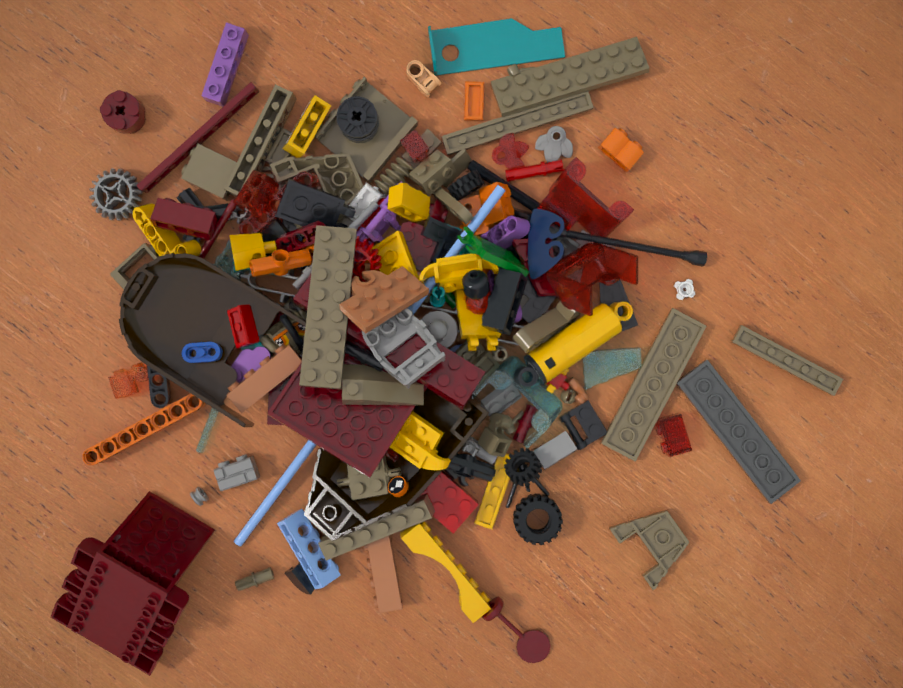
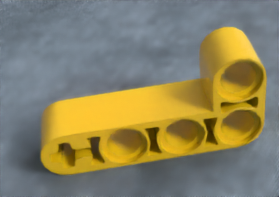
M150 203L134 208L133 218L159 256L171 253H186L195 256L201 254V246L196 240L182 243L174 231L154 227L150 218L155 204Z

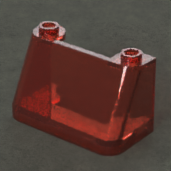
M575 157L549 188V195L591 235L608 237L634 209L624 201H616L608 208L580 182L586 174V166Z

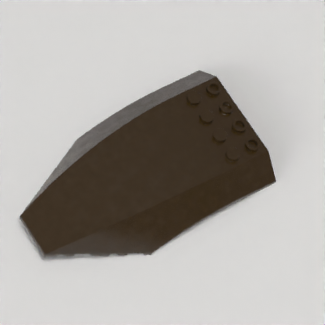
M428 388L424 392V405H416L413 412L444 433L436 447L437 455L442 458H449L450 460L456 456L490 413L473 394L462 410ZM320 448L317 452L318 460L314 466L312 488L308 494V505L305 508L304 515L331 541H334L409 507L443 470L419 469L396 451L389 448L385 454L389 470L400 467L401 477L409 485L407 492L401 497L387 494L352 500L349 485L342 487L337 485V479L348 478L347 464Z

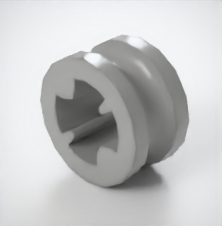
M197 487L195 492L192 491L190 493L191 498L199 506L203 505V501L207 502L209 500L205 491L200 487Z

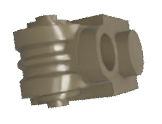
M493 413L489 419L490 424L488 427H485L478 444L490 455L504 457L512 442L504 434V429L511 427L512 419L509 415Z

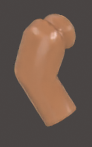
M572 377L567 383L578 394L575 396V400L579 404H583L588 400L589 396L583 385L575 377Z

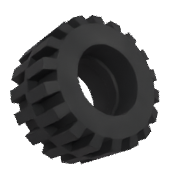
M530 494L527 495V498H522L521 502L517 503L516 510L513 513V522L518 535L527 543L531 542L532 545H536V543L544 545V542H552L551 539L553 537L556 539L558 531L561 532V524H563L562 513L557 504L546 495L535 494L532 496ZM535 509H543L549 516L548 523L541 529H532L526 522L528 514Z

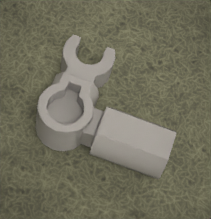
M470 437L462 447L464 452L472 454L473 457L476 455L490 464H493L497 456L490 455L473 437Z

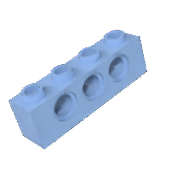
M300 509L277 524L316 590L325 587L341 575L338 565L332 559L326 561L318 544L320 535L313 528L310 520L304 515L303 509ZM299 527L303 530V536L298 532ZM308 544L313 548L312 553L308 550ZM318 561H321L322 569L318 567Z

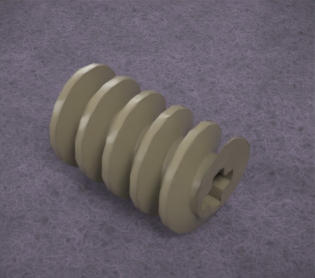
M397 157V164H390L392 170L385 169L387 176L380 174L382 181L377 179L374 181L376 186L386 196L389 194V187L395 186L401 181L407 183L404 177L410 178V171L415 169L404 158Z

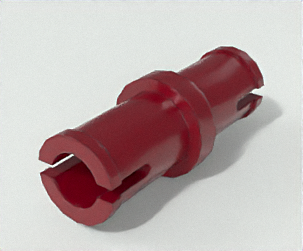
M529 404L526 405L522 418L518 420L519 425L512 438L513 440L524 444L529 428L533 426L532 421L538 408Z

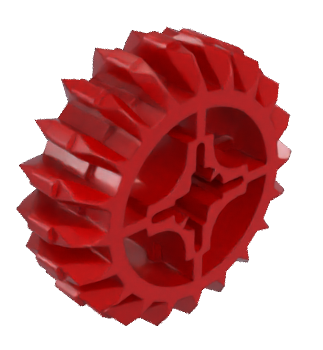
M357 236L353 278L358 276L361 282H368L362 278V272L366 271L365 262L369 260L370 270L380 271L382 263L379 261H381L382 257L377 255L379 252L378 248L372 249L373 243L368 245L366 243L367 238L360 241L359 236Z

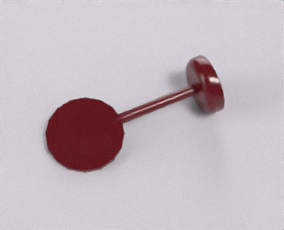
M499 596L489 602L491 610L484 614L482 618L485 621H491L498 617L519 636L516 648L522 660L528 663H537L545 659L551 647L546 634L540 630L520 632L500 613L504 606L503 600Z

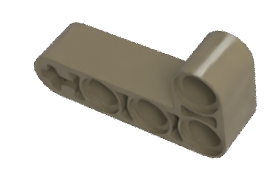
M569 292L559 301L554 309L521 328L513 336V340L525 353H528L574 323L585 305L572 292Z

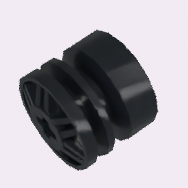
M360 96L350 97L341 103L336 116L343 135L349 141L355 143H366L372 140L379 129V117L373 103ZM355 115L360 116L361 120L359 122L354 119Z

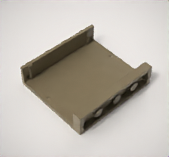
M363 77L362 80L358 79L354 83L353 91L349 95L346 94L341 99L340 104L344 100L355 96L366 98L373 103L379 117L377 134L366 143L349 141L343 135L337 123L336 114L338 109H333L328 115L329 120L325 124L320 125L315 137L334 154H350L358 174L371 183L418 126V121L412 116L410 118ZM354 116V119L358 120V122L361 120L360 116Z

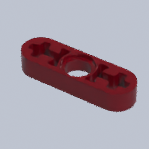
M316 221L285 233L276 240V249L293 252L314 244L315 234L311 236L310 233L316 229V225H326L323 222ZM297 234H303L306 242H300L297 239ZM290 240L292 241L288 246L282 245V242L287 243Z

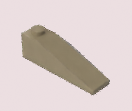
M344 364L343 405H424V385L414 382L408 389L387 372H379L375 368L366 365Z

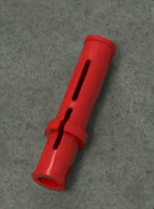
M562 159L546 163L541 161L540 164L505 170L506 180L509 182L540 175L545 177L547 174L563 172L564 168Z

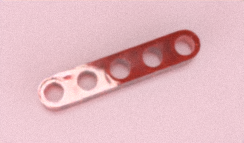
M302 171L292 179L305 184L304 178L308 175L311 180L308 186L315 188L318 184L317 175L308 171ZM286 185L239 225V234H249L247 231L249 225L253 228L252 234L261 233L278 218L275 217L277 211L275 204L278 200H281ZM263 213L267 215L265 223L261 219Z

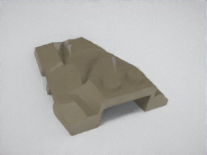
M332 154L319 157L306 156L302 158L287 157L270 164L281 197L289 178L345 199L344 205H348L363 187L350 154ZM295 224L297 229L303 227L298 224Z

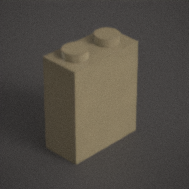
M197 144L190 152L188 165L185 164L181 171V179L227 201L230 194L224 190V187L237 162Z

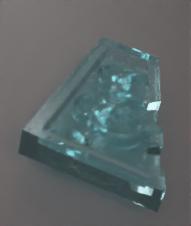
M641 348L594 350L583 358L584 389L587 390L611 378L641 368Z

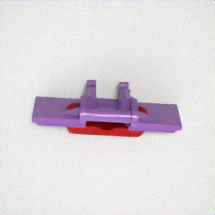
M389 194L386 198H381L377 202L379 207L357 229V236H359L360 241L367 238L366 243L368 245L375 241L379 243L384 240L382 235L390 226L400 231L401 226L396 221L397 214L387 209Z

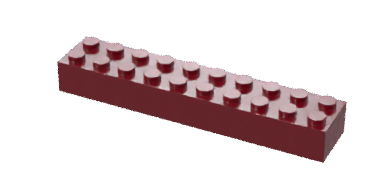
M311 274L293 298L295 306L307 312ZM348 318L347 338L364 349L370 350L363 338L362 330ZM416 333L385 358L393 367L397 368L427 344ZM437 342V347L441 353L444 352L445 361H441L419 378L417 382L463 410L483 379L485 371Z

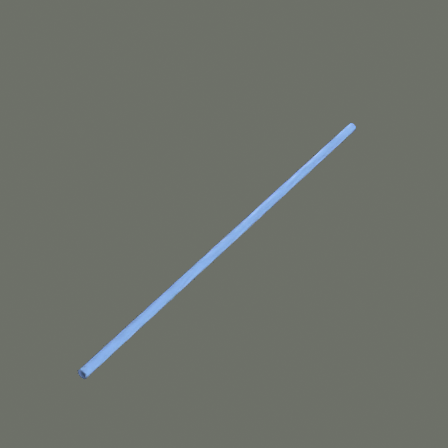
M496 186L467 227L473 233H475L506 191L501 186ZM464 230V231L462 232V234L460 235L461 237H464V236L467 235V233L465 232V230ZM457 239L445 257L457 256L466 244ZM429 277L424 283L429 288V293L437 284L434 277ZM427 296L407 307L413 312V315ZM309 440L235 538L234 543L236 545H243L316 447L314 443Z

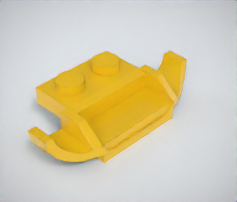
M470 253L436 259V263L425 267L419 276V281L424 284L427 278L434 277L435 283H439V286L444 288L445 292L450 293L455 290L464 289L462 279L467 272L491 269L494 274H498L499 268L497 265L482 259L476 254Z
M412 411L390 448L419 469L443 470L451 462L449 458H442L437 455L436 447L444 433Z

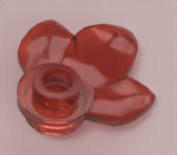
M508 133L500 139L499 146L495 147L492 151V159L496 164L505 165L509 170L525 167L521 157L527 152L529 145L522 141H515L514 133ZM504 152L505 156L503 158H499L498 153Z

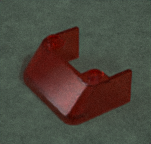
M586 243L560 259L557 264L546 272V279L564 307L592 316V285L601 282L604 285L610 286L619 280L637 285L638 255L600 243Z

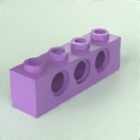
M226 22L201 95L207 102L222 107L226 105L249 36L244 28Z

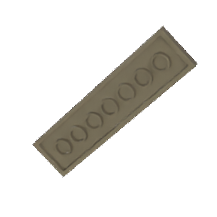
M634 37L520 72L518 75H510L491 81V87L502 117L649 73L650 68L638 38Z
M316 225L300 386L341 389L348 317L340 310L339 304L351 297L357 229Z
M671 308L601 444L636 462L707 327L706 325Z

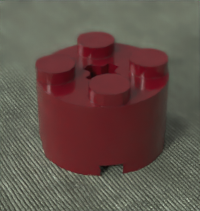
M117 90L109 94L100 106V113L104 122L119 133H136L145 123L146 111L144 105L128 92Z

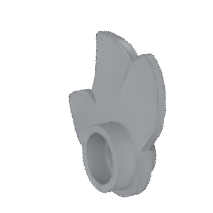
M560 126L551 127L547 134L539 136L535 143L536 150H544L547 162L556 161L561 155L571 158L573 153L572 142L566 138V132ZM555 132L560 133L558 139L553 138Z

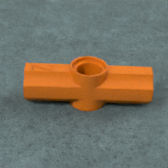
M278 249L272 253V256L249 260L250 271L253 277L270 273L284 276L289 272V269L308 266L312 263L308 249L293 252Z

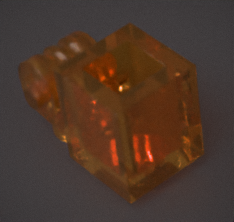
M143 362L132 365V369L125 371V368L113 372V376L108 377L115 399L138 393L136 380L139 382L148 381V370L143 365Z

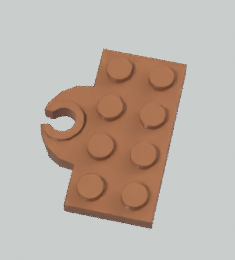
M403 266L389 275L375 270L363 271L362 278L368 282H361L359 277L355 276L351 283L352 297L339 304L340 310L366 334L427 296L429 288Z

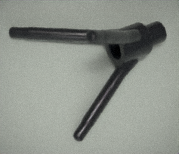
M522 463L517 468V472L525 471L528 468V464ZM535 477V484L546 496H549V492ZM514 483L506 504V508L510 507L515 490L517 488V485H515ZM525 484L526 491L530 492V486Z

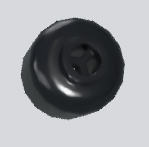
M471 270L463 276L464 293L468 298L479 300L489 293L490 286L485 272Z

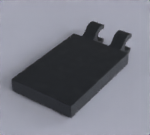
M289 178L275 217L300 226L320 221L326 226L347 228V225L337 223L339 215L341 213L353 218L356 210H354V207L344 205L345 199Z

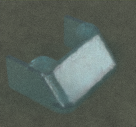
M509 356L474 391L473 395L476 396L488 383L498 390L505 389L512 383L538 409L531 419L532 426L536 431L523 444L528 449L551 426L562 411L563 406L556 395L546 390L547 386L541 385L538 381L531 387L519 385L514 379L515 370L526 365L518 357ZM527 371L522 375L524 382L529 379Z

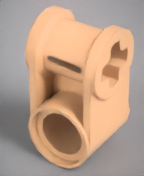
M413 60L408 63L406 69L407 77L428 98L430 93L442 83L421 62ZM417 67L421 72L418 75H413L410 73V69Z

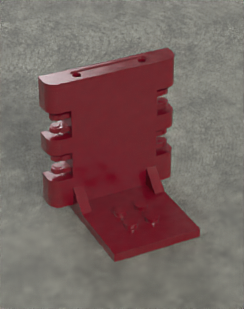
M149 491L105 543L96 538L88 537L83 539L77 546L71 564L78 567V569L71 571L65 578L62 588L68 592L64 593L55 603L51 618L68 627L74 633L80 634L119 657L123 662L131 664L150 676L163 654V647L168 643L174 632V625L180 619L189 601L188 593L178 587L177 584L211 538L215 529Z

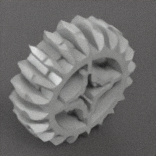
M112 168L110 173L105 170L103 171L104 177L97 175L99 181H92L96 186L89 189L91 192H94L93 195L89 196L90 199L95 200L91 205L97 207L95 211L102 213L104 218L109 217V220L113 221L116 217L118 221H121L122 216L128 219V212L133 214V208L139 207L136 204L137 201H143L142 198L138 197L143 191L139 190L136 186L138 182H135L137 178L131 176V173L128 171L124 173L122 169H118L116 172ZM114 180H119V182H116L114 186L107 187V185ZM126 185H128L130 192L129 198L125 194ZM110 191L119 193V196H121L122 199L113 196L114 194ZM103 192L107 195L106 205L103 200ZM119 203H126L122 208L113 210L114 206L117 207Z

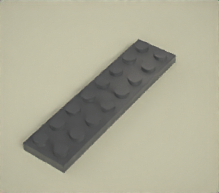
M707 359L678 380V387L769 504L775 502L801 481Z

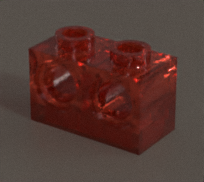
M253 170L233 203L244 212L259 218L278 189L279 184L267 174Z

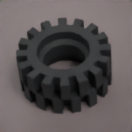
M473 170L453 182L447 189L452 197L458 201L482 187L484 181L478 171Z
M520 448V452L515 450L514 455L510 453L508 455L510 459L506 458L505 462L507 464H504V468L511 481L515 485L519 484L523 487L524 483L526 486L530 485V481L535 483L534 478L539 479L540 475L538 473H542V464L535 453L527 448L525 451L523 448ZM522 463H530L525 471L517 472V468Z

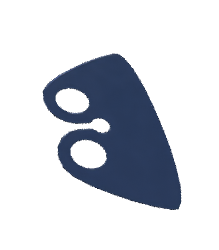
M534 209L530 218L528 268L532 280L540 277L557 264L564 253V247L561 242L551 241L549 244L545 243L547 238L554 239L562 234L564 221L560 216L542 209ZM559 222L560 230L552 234L550 232L551 224ZM557 245L560 248V253L557 257L552 258L549 255V250L552 246Z

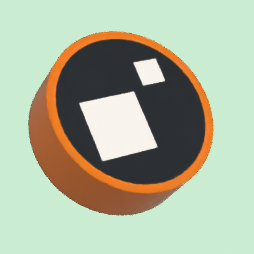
M396 476L390 480L388 491L394 497H401L408 490V482L403 477Z

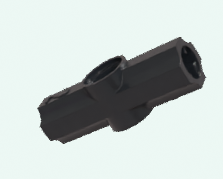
M458 453L446 468L456 471V474L460 476L474 477L487 482L492 481L496 472L494 465L479 461L472 455Z

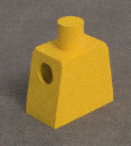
M260 233L229 235L236 271L250 268L249 260L266 257L265 254L273 253L276 250L275 241L263 242Z

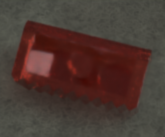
M675 413L658 418L655 430L658 436L661 435L663 442L660 443L663 454L666 453L668 457H673L692 451L682 414Z

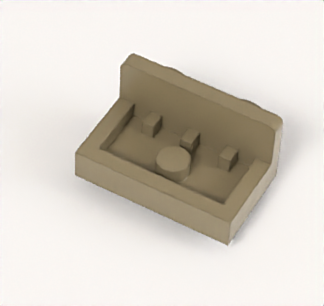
M436 150L413 169L409 176L423 188L426 195L430 196L456 173V169L450 158Z

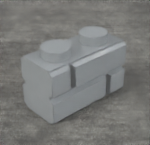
M245 454L236 457L237 461L229 463V460L218 463V468L214 469V474L220 491L260 478L253 456L248 457Z

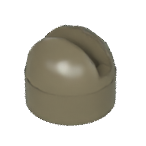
M572 389L563 390L561 400L566 404H572L575 401V391ZM569 392H572L570 400L566 401Z

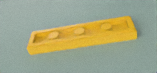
M507 453L504 457L497 456L495 460V476L491 482L487 483L474 524L491 530L493 529L510 480L504 468V464H507L505 462L506 458L510 459Z

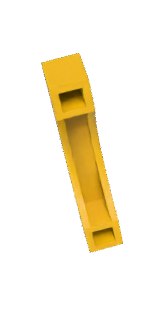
M425 521L400 531L401 539L413 553L431 557L450 571L458 585L461 610L472 623L491 610L489 604L491 600L484 591L481 593L477 589L479 587L477 582L473 578L469 579L467 577L466 569L462 564H456L452 552L449 549L445 551L442 547L443 542L437 535L433 536L430 533L431 528Z

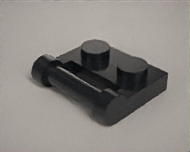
M589 400L559 417L561 423L564 422L576 442L575 446L578 451L607 433ZM574 415L587 436L584 440L570 419Z

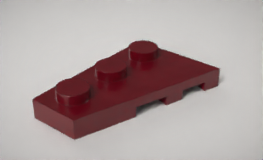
M547 238L545 243L549 244L552 240ZM513 239L512 244L522 264L529 271L528 239ZM553 247L549 250V255L554 258ZM555 265L534 280L531 279L528 273L538 296H558L560 292Z

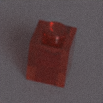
M416 129L400 140L401 146L413 163L417 160L421 162L428 157L429 148Z

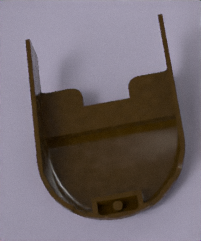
M186 253L162 255L141 266L126 284L119 304L121 307L119 325L131 352L144 364L242 427H253L254 423L224 403L229 392L228 387L238 378L236 370L225 363L236 346L227 310L239 305L249 304L252 309L258 336L268 331L280 311L305 327L306 320L203 258ZM215 342L222 347L223 354L216 362L188 363L182 357V349L189 343ZM215 349L211 350V355L213 356L216 353ZM195 350L192 351V356H193V357L196 356V351H195Z

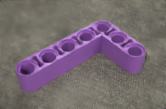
M509 216L480 237L506 249L512 245L513 239H521L528 234L530 223L526 219ZM490 269L486 275L490 286L489 291L492 293L494 278L497 274H494ZM519 306L514 323H518L522 318L521 306Z

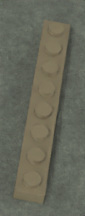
M589 91L443 135L442 140L448 156L458 153L462 149L467 150L592 110L594 107Z

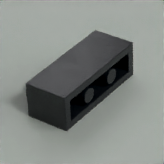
M499 269L498 274L495 276L494 287L488 297V306L482 316V326L489 331L506 335L511 334L528 280L522 273Z

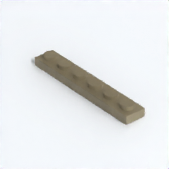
M743 325L739 326L731 341L737 346L832 396H835L843 381L841 377Z

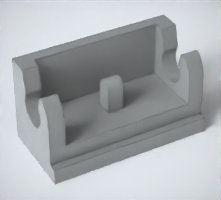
M565 431L533 452L540 460L544 470L577 451V447Z

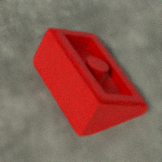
M249 304L239 305L227 310L236 348L258 343L260 340L251 306Z

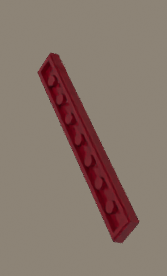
M250 82L136 186L141 191L148 193L190 155L193 147H196L197 144L201 145L259 93L255 85Z

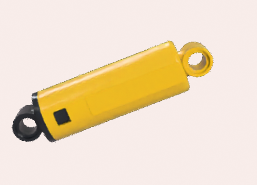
M614 302L610 306L601 303L525 355L523 358L526 366H521L515 370V381L525 387H531L537 381L541 385H545L622 331L621 321L629 320L633 314L632 306L627 302ZM620 306L623 308V314L621 316H619L617 313V310ZM527 371L529 379L524 382L522 375Z

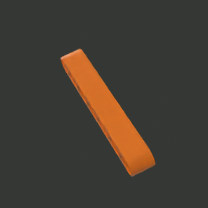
M189 394L84 451L82 459L85 464L91 466L101 463L202 409L206 403L199 399V405L197 407L192 404L194 395ZM177 405L182 408L180 416L175 413ZM159 415H163L165 417V423L163 425L160 424L158 421ZM143 424L148 426L146 434L141 429ZM126 433L131 435L130 443L125 440ZM109 442L114 445L113 452L108 449ZM92 451L97 454L96 461L91 457Z

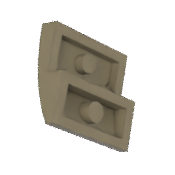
M466 340L454 353L485 371L484 377L478 385L479 387L500 364L480 343L479 346H476V351H468Z

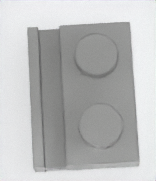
M509 379L482 399L481 402L490 412L488 415L491 416L493 413L501 414L522 398V395Z

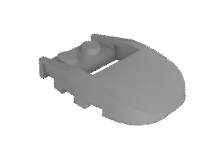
M408 308L365 334L362 331L363 338L374 357L390 375L408 389L410 385L437 364L445 361L444 352L441 353L437 347V341L426 328V324L422 320L417 319ZM417 333L427 345L395 369L385 357Z

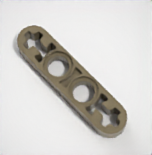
M441 187L432 193L436 199L438 198L443 203L444 207L466 225L474 218L466 207Z

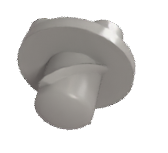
M433 311L421 319L438 343L446 348L453 344L457 337V325L451 315L443 311Z

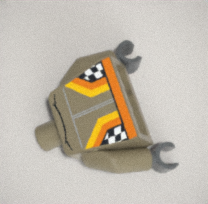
M290 302V308L295 310L293 313L306 320L307 312L299 307H295ZM288 316L304 342L305 326ZM281 320L269 328L265 336H259L260 343L271 353L276 354L275 350L283 343L285 346L290 343L296 352L302 355Z

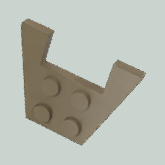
M667 510L609 528L619 543L637 533L656 559L658 564L642 574L652 590L657 588L662 577H665L673 562H676L689 544L688 539Z

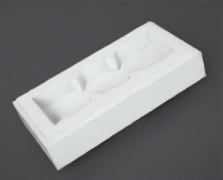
M366 182L348 205L356 210L354 217L348 218L354 221L373 201L377 202L382 193Z

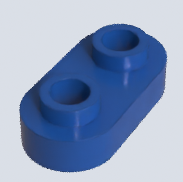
M215 342L189 343L182 349V357L188 363L216 362L223 354L222 347ZM215 349L216 353L212 356L211 350ZM193 350L196 351V356H195V357L192 356V351H193Z

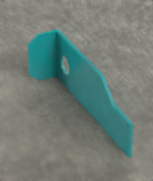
M512 18L431 30V26H428L435 76L565 58L561 27L532 31ZM448 45L455 46L459 51L458 58L454 61L445 60L442 56L444 47Z

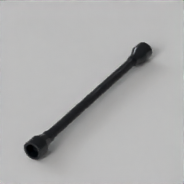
M552 223L550 232L552 234L557 233L560 230V226ZM564 228L559 236L561 238L569 237L670 256L701 267L705 266L707 261V252L699 250L682 252L588 233H579L566 230V228Z

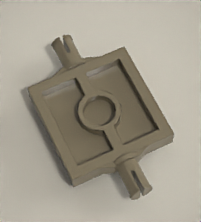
M386 455L371 478L347 464L348 478L337 479L338 487L349 485L352 500L391 494L388 491L391 477L401 476V472H399L401 469L398 467L389 470Z

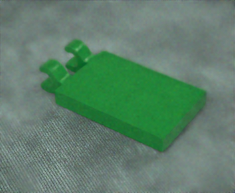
M466 226L463 229L467 235L464 237L458 235L457 238L463 244H469L466 245V249L471 254H477L482 259L506 270L520 272L525 277L528 275L529 271L511 251L475 235Z

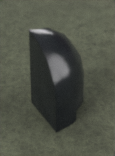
M300 562L294 568L291 567L284 573L300 591L308 595L312 594L315 588Z

